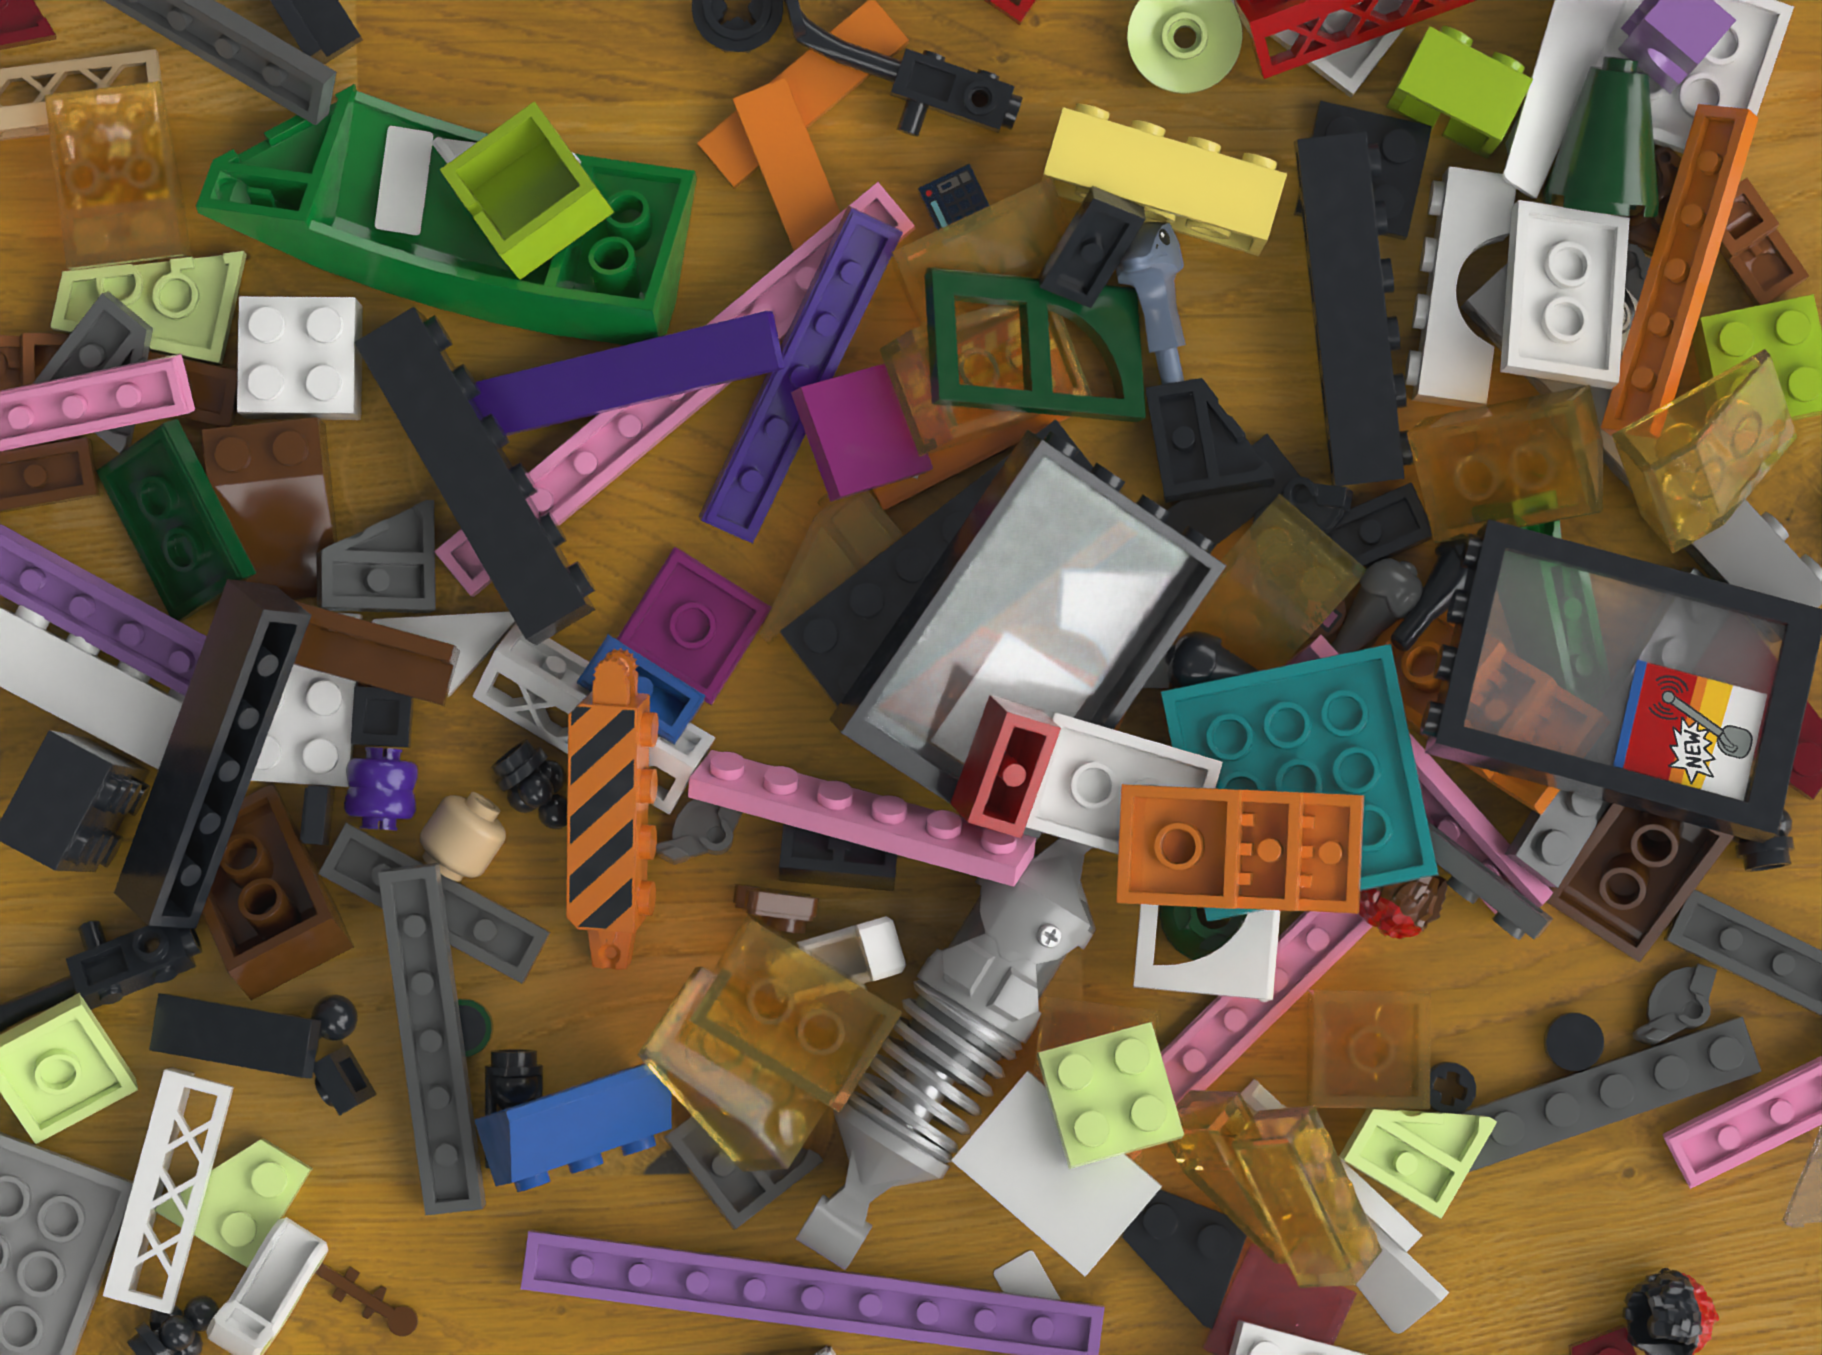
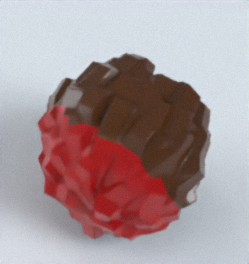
M1432 876L1360 891L1359 915L1368 924L1377 927L1379 932L1385 937L1388 935L1392 938L1404 939L1419 935L1421 932H1424L1428 923L1440 918L1441 905L1446 899L1447 880L1441 876Z

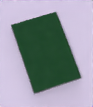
M178 419L161 424L96 470L170 617L179 622L188 619L222 596L227 579L246 581L256 574Z

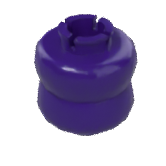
M365 747L366 758H353L347 764L346 776L349 789L345 796L344 810L349 816L362 817V825H360L362 829H378V822L380 821L379 830H397V819H411L416 812V800L413 790L418 778L417 765L411 761H400L402 749H384L383 757V748Z

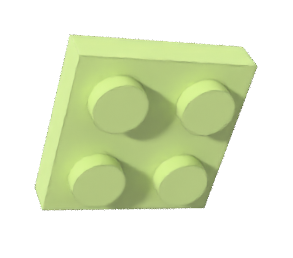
M80 993L0 1035V1093L35 1144L138 1090L135 1076Z
M1152 1022L1038 1052L1037 1059L1069 1169L1183 1138L1184 1132Z

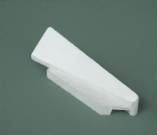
M1554 0L1531 77L1533 81L1505 143L1508 159L1503 172V180L1530 198H1537L1567 130L1591 66H1596L1624 0Z
M1253 1079L1226 1108L1225 1117L1390 1330L1396 1334L1404 1332L1440 1303L1449 1293L1407 1253L1421 1238L1422 1234L1348 1164L1339 1159V1156L1297 1116L1281 1104L1257 1080Z

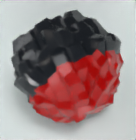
M1662 1268L1658 1273L1646 1276L1644 1281L1635 1285L1631 1292L1627 1293L1624 1300L1627 1306L1623 1308L1622 1317L1627 1320V1341L1631 1346L1644 1351L1646 1355H1694L1700 1352L1706 1343L1712 1339L1713 1326L1719 1321V1315L1716 1312L1712 1298L1707 1295L1704 1286L1697 1283L1690 1275L1668 1268Z

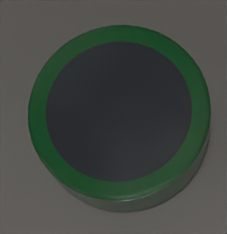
M458 999L465 1055L469 1057L481 1052L489 1044L493 1035V1020L489 1011L481 1003L471 999Z

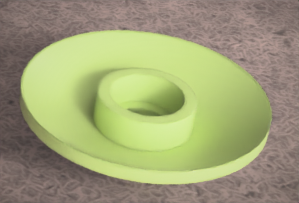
M1139 0L1128 24V47L1135 66L1153 85L1173 93H1195L1214 86L1233 68L1242 45L1241 21L1231 0ZM1188 27L1195 32L1196 41L1191 47L1181 48L1176 45L1174 35L1178 29Z

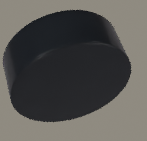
M1565 1013L1556 1017L1548 1025L1544 1034V1049L1547 1056L1555 1065L1566 1070L1580 1071L1591 1067L1600 1058L1604 1048V1037L1599 1025L1589 1016L1580 1013Z

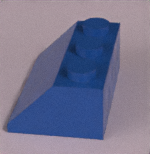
M668 1057L633 1066L475 1119L474 1121L495 1186L514 1182L517 1192H521L551 1182L548 1171L568 1164L570 1174H574L603 1164L601 1152L620 1146L623 1156L656 1146L654 1134L672 1129L671 1065Z

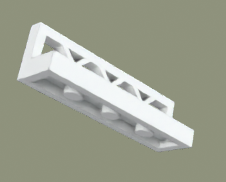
M515 623L495 649L472 697L568 754V727L562 728L552 722L545 708L556 706L569 714L590 693V691L577 684L579 677L589 662L550 638L538 645L527 641ZM500 673L516 682L524 697L512 698L495 688L493 684L498 674ZM692 723L688 725L675 745L658 735L655 747H649V767L656 766L676 779L669 791L658 785L656 799L652 805L670 815L686 788L689 777L708 753L715 740L714 736Z
M173 1067L164 1069L103 1292L104 1297L168 1314L173 1313L234 1089L233 1086L194 1076L195 1073ZM190 1089L216 1095L217 1099L211 1120L191 1131L183 1117ZM181 1129L184 1136L177 1139L179 1130ZM208 1130L202 1150L195 1136ZM188 1142L199 1161V1166L194 1178L176 1187L168 1174L174 1149ZM165 1185V1187L168 1190V1193L162 1196V1192ZM193 1186L187 1206L180 1193ZM172 1198L184 1221L181 1232L161 1244L153 1231L157 1214L155 1209L158 1205ZM150 1242L153 1249L146 1253L148 1244ZM177 1243L173 1261L171 1262L165 1249ZM154 1255L158 1256L168 1274L163 1298L136 1291L143 1262Z

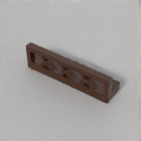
M295 601L311 614V618L293 665L445 707L460 650L455 645Z

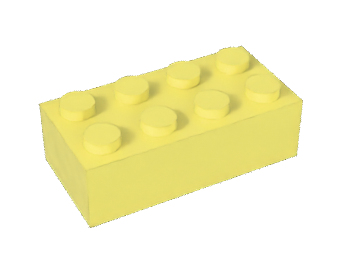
M1079 103L1076 104L1075 111L1063 107L1043 173L1040 192L1082 204L1091 187L1095 186L1143 206L1146 218L1144 222L1170 223L1175 232L1256 256L1260 255L1268 241L1287 177V173L1275 170L1277 162L1251 153H1244L1242 160L1219 154L1221 150L1219 144L1198 137H1188L1186 143L1165 138L1166 130L1145 121L1132 120L1131 127L1108 121L1110 113L1095 106Z

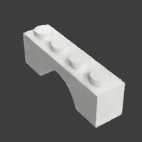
M1449 166L1442 176V181L1433 180L1428 202V215L1437 216L1434 238L1425 237L1420 261V271L1429 272L1426 295L1417 294L1412 319V328L1421 329L1419 351L1410 350L1408 353L1404 379L1406 385L1414 386L1412 400L1477 410H1480L1487 404L1495 347L1482 340L1467 326L1458 307L1456 285L1460 269L1470 254L1486 245L1501 242L1510 234L1511 210L1515 201L1516 188L1503 180V174Z

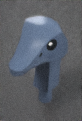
M1144 222L1115 271L1119 284L1131 285L1136 289L1144 312L1149 353L1155 352L1161 384L1184 381L1177 347L1184 346L1186 343L1177 310L1174 283L1176 274L1184 267L1180 244L1170 223Z

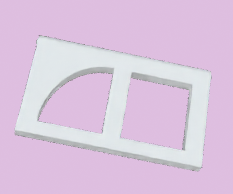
M1140 904L1133 988L1259 999L1261 1002L1273 1000L1280 922L1279 910H1264L1247 914L1237 933L1221 948L1203 958L1176 965H1153L1159 905Z

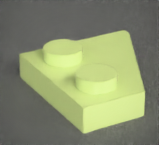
M1367 1107L1338 1158L1433 1216L1442 1219L1497 1121L1484 1115Z
M260 1139L211 1170L194 1236L248 1268L265 1237L277 1220L283 1218L313 1168L268 1140ZM193 1186L180 1193L187 1206ZM172 1198L156 1207L155 1212L182 1228L184 1218Z

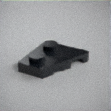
M1203 378L1145 388L1165 503L1275 484L1272 467L1267 461L1264 462L1246 439L1245 432L1234 418L1225 412L1219 404V399Z
M1160 1189L1122 1233V1238L1203 1326L1212 1329L1251 1224Z

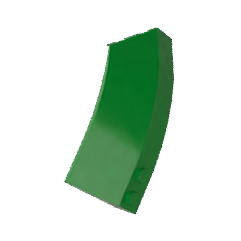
M355 84L335 94L337 102L330 105L329 114L317 125L312 124L299 115H295L264 132L266 140L237 155L234 149L213 159L196 204L198 213L321 270L392 295L492 323L558 336L629 345L667 334L677 299L697 176L694 170L576 154L581 161L580 165L614 213L520 280L500 257L473 218V215L465 207L440 171L447 163L433 145L420 234L411 235L375 228L389 126L431 132L433 140L441 137L442 139L477 143L488 134L426 116L359 92Z

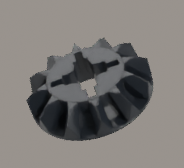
M692 0V14L695 25L705 41L718 47L725 53H750L764 43L770 42L782 22L783 0H752L748 5V11L752 21L755 23L754 25H751L747 20L744 22L738 16L731 21L727 20L721 25L720 23L724 20V15L728 11L724 0Z

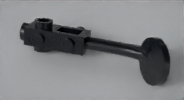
M784 0L792 32L797 43L834 62L894 82L890 95L906 101L897 130L918 137L928 109L999 133L1001 126L1012 130L1023 97L1012 94L1015 86L998 81L1000 78L998 75L978 69L976 73L944 62V56L924 50L923 54L906 48L901 61L849 43L825 31L809 20L800 9L798 0ZM978 93L983 94L987 98V104L984 107L975 106L972 103V96Z
M94 920L83 923L79 926L78 930L85 951L66 958L70 975L1 1003L0 1034L23 1019L50 1009L80 993L90 1010L102 1005L114 1004L124 996L153 984L168 982L178 974L195 968L196 964L193 956L202 953L201 942L196 930L193 928L147 925L106 942L100 921Z

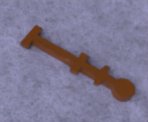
M322 1262L315 1274L337 1287L331 1297L342 1302L345 1296L349 1294L366 1305L362 1317L368 1319L376 1311L387 1318L390 1331L397 1336L410 1335L417 1328L418 1315L413 1308L409 1306L394 1308L384 1302L383 1299L387 1290L384 1286H381L372 1294L354 1283L360 1274L354 1268L350 1267L345 1276Z

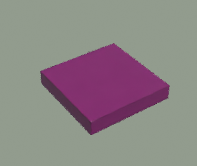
M894 361L806 385L791 392L830 502L912 478L933 469Z
M674 547L616 640L706 696L704 701L712 706L773 608Z

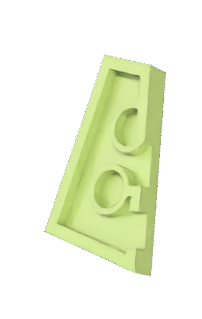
M244 251L223 253V255L170 259V261L139 265L124 264L62 271L50 328L55 331L71 334L102 293L109 291L153 328L149 350L172 355L182 354V357L223 365L247 254Z

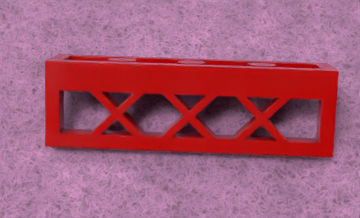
M1234 0L1241 21L1249 32L1259 72L1266 79L1477 0H1403L1397 10L1387 14L1373 10L1379 0ZM1341 9L1353 13V16L1343 30L1333 34L1319 30L1328 14ZM1287 29L1299 33L1291 49L1270 57L1265 37Z

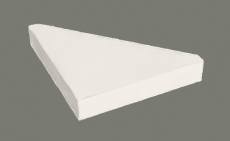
M510 612L384 618L372 621L376 624L455 645L460 650L448 697L455 692L516 623Z

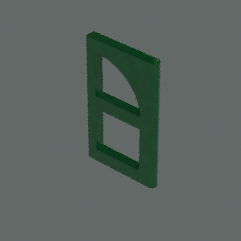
M934 267L926 269L924 280L931 402L933 405L1139 422L1146 418L1138 296L1135 288L1105 285L1092 308H1089L1040 288L1039 278ZM955 301L1019 307L1024 390L959 384ZM1048 311L1067 318L1083 330L1092 340L1109 370L1115 398L1053 393Z

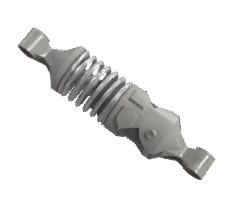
M1058 837V840L1039 854L1034 855V858L1014 887L977 877L975 883L980 885L981 889L976 903L950 945L942 950L937 948L930 957L928 956L917 974L920 980L913 981L915 990L919 993L917 998L902 1000L903 1008L912 1016L911 1019L908 1020L903 1017L890 1018L893 1029L903 1037L904 1041L888 1035L879 1037L883 1050L899 1063L880 1054L868 1055V1063L871 1068L885 1080L869 1073L855 1075L859 1086L874 1099L859 1092L844 1093L845 1100L840 1098L833 1110L849 1161L845 1184L829 1198L823 1194L821 1195L795 1238L797 1241L845 1270L872 1227V1224L865 1221L869 1202L890 1187L937 1180L944 1177L950 1167L947 1163L952 1162L951 1154L959 1152L958 1146L952 1139L931 1126L929 1121L932 1118L961 1135L970 1133L969 1125L940 1105L942 1100L972 1116L982 1115L980 1106L953 1087L952 1084L955 1081L985 1098L993 1096L992 1088L983 1081L985 1075L987 1074L996 1079L1005 1077L1003 1068L996 1062L1001 1061L1003 1058L1006 1060L1016 1059L1015 1051L1022 1049L1021 1042L1026 1044L1037 1026L1041 1012L1038 1011V1001L1068 952L1077 946L1084 950L1096 931L1080 881L1084 855L1093 847Z

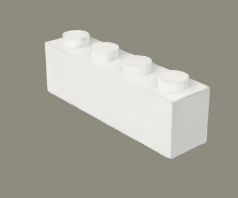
M19 605L15 613L0 608V687L159 769L185 696L173 689L166 693L149 684L148 682L151 677L122 661L119 662L118 666H115L97 657L100 649L85 642L80 636L76 637L69 633L65 640L49 632L46 629L50 622L22 605Z

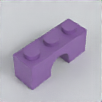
M1644 0L1620 28L1629 36L1618 50L1628 59L1638 60V67L1645 73H1648L1649 77L1671 94L1736 22V19L1714 0Z

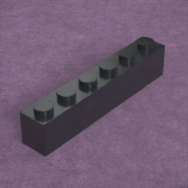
M1367 131L1297 139L1294 141L1331 483L1336 487L1405 479L1403 466L1413 465V452L1409 430L1399 431L1397 408L1407 407L1404 375L1403 373L1393 374L1391 351L1400 350V333L1397 316H1387L1385 293L1394 292V278L1391 259L1380 258L1378 236L1388 235L1385 202L1384 200L1374 201L1372 178H1378L1382 175L1378 142L1368 143Z
M412 307L354 342L524 638L538 645L595 611L596 609L588 597L589 594L596 591L593 583L578 561L570 565L559 547L567 541L564 533L549 511L541 516L530 497L538 492L535 483L521 462L512 466L502 447L510 443L496 417L492 413L484 417L473 398L480 395L481 391L466 366L462 364L455 368L445 349L452 346L453 343L439 319L435 315L427 319L425 315L415 307Z
M227 579L114 893L148 926L196 929L311 618V614L276 585Z

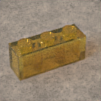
M1315 1105L1259 1110L1231 1144L1299 1288L1356 1285L1380 1255L1382 1249Z

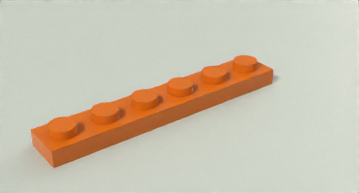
M1698 104L1620 361L1619 383L1612 388L1600 427L1610 436L1656 443L1662 442L1758 122V117L1749 109Z

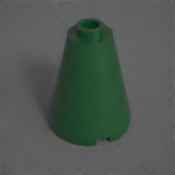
M1604 56L1602 67H1590L1544 187L1542 198L1544 203L1551 205L1557 200L1558 194L1564 196V208L1629 216L1630 209L1636 210V205L1645 206L1643 217L1657 216L1659 199L1648 73L1637 71L1638 60Z

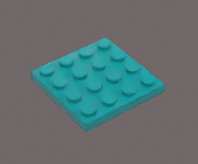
M1391 644L1161 692L1172 747L1223 762L1216 788L1364 795L1360 891L1439 875ZM1204 907L1207 921L1264 911L1260 909Z

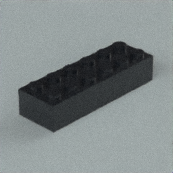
M1056 419L1036 434L1044 440L1048 433L1052 431L1079 450L1073 461L1089 472L1092 470L1093 466ZM1011 454L780 630L782 638L836 708ZM1038 465L873 706L878 708L885 700L900 691L931 667L937 660L961 644L980 627L990 622L1120 520Z

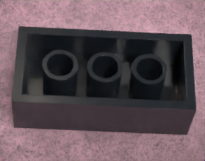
M49 730L0 820V842L55 871L96 872L100 864L108 867L123 841V836L117 834V831L126 814L129 813L135 816L149 794L151 786L144 781L150 770L90 738Z

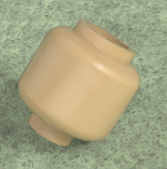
M471 792L468 798L457 795L445 797L420 834V843L425 849L422 856L427 864L439 863L440 874L454 881H461L464 876L470 878L481 876L506 838L505 829L496 818L500 813V809L493 802L475 792Z

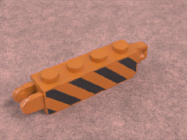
M622 648L608 652L606 657L594 668L596 672L593 674L595 676L593 691L568 714L566 918L578 930H587L592 967L615 970L627 969L630 965L636 931L647 916L653 915L656 902V885L654 881H647L648 860L654 859L657 845L656 826L648 825V804H654L658 787L657 770L649 769V747H655L658 738V714L650 712V694L638 693V672L635 671L638 667L635 663L637 659L633 658V653L630 654L628 649L624 651Z

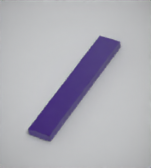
M848 205L780 346L785 369L767 373L699 514L701 521L753 544L806 434L791 392L800 387L833 378L903 234L900 229Z
M763 311L478 381L476 383L481 394L473 399L483 416L485 417L492 413L508 436L785 368L774 314L771 311Z

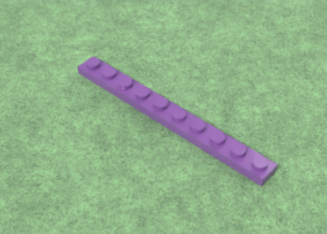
M536 1230L528 1231L521 1282L522 1290L1016 1355H1099L1105 1308L1104 1305Z

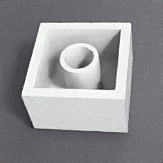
M239 296L237 412L246 419H304L318 417L320 420H361L362 355L354 343L362 338L363 306L355 297Z

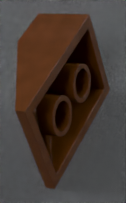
M318 417L203 429L202 438L206 475L256 571V574L246 581L276 585L293 600L317 597L316 553L338 542L326 424Z
M1610 803L1559 887H1549L1553 894L1546 902L1640 963L1734 836Z
M273 783L244 797L202 911L227 972L251 1001L354 948L337 906L322 876L318 874L319 870L305 843H302V840H300V833Z

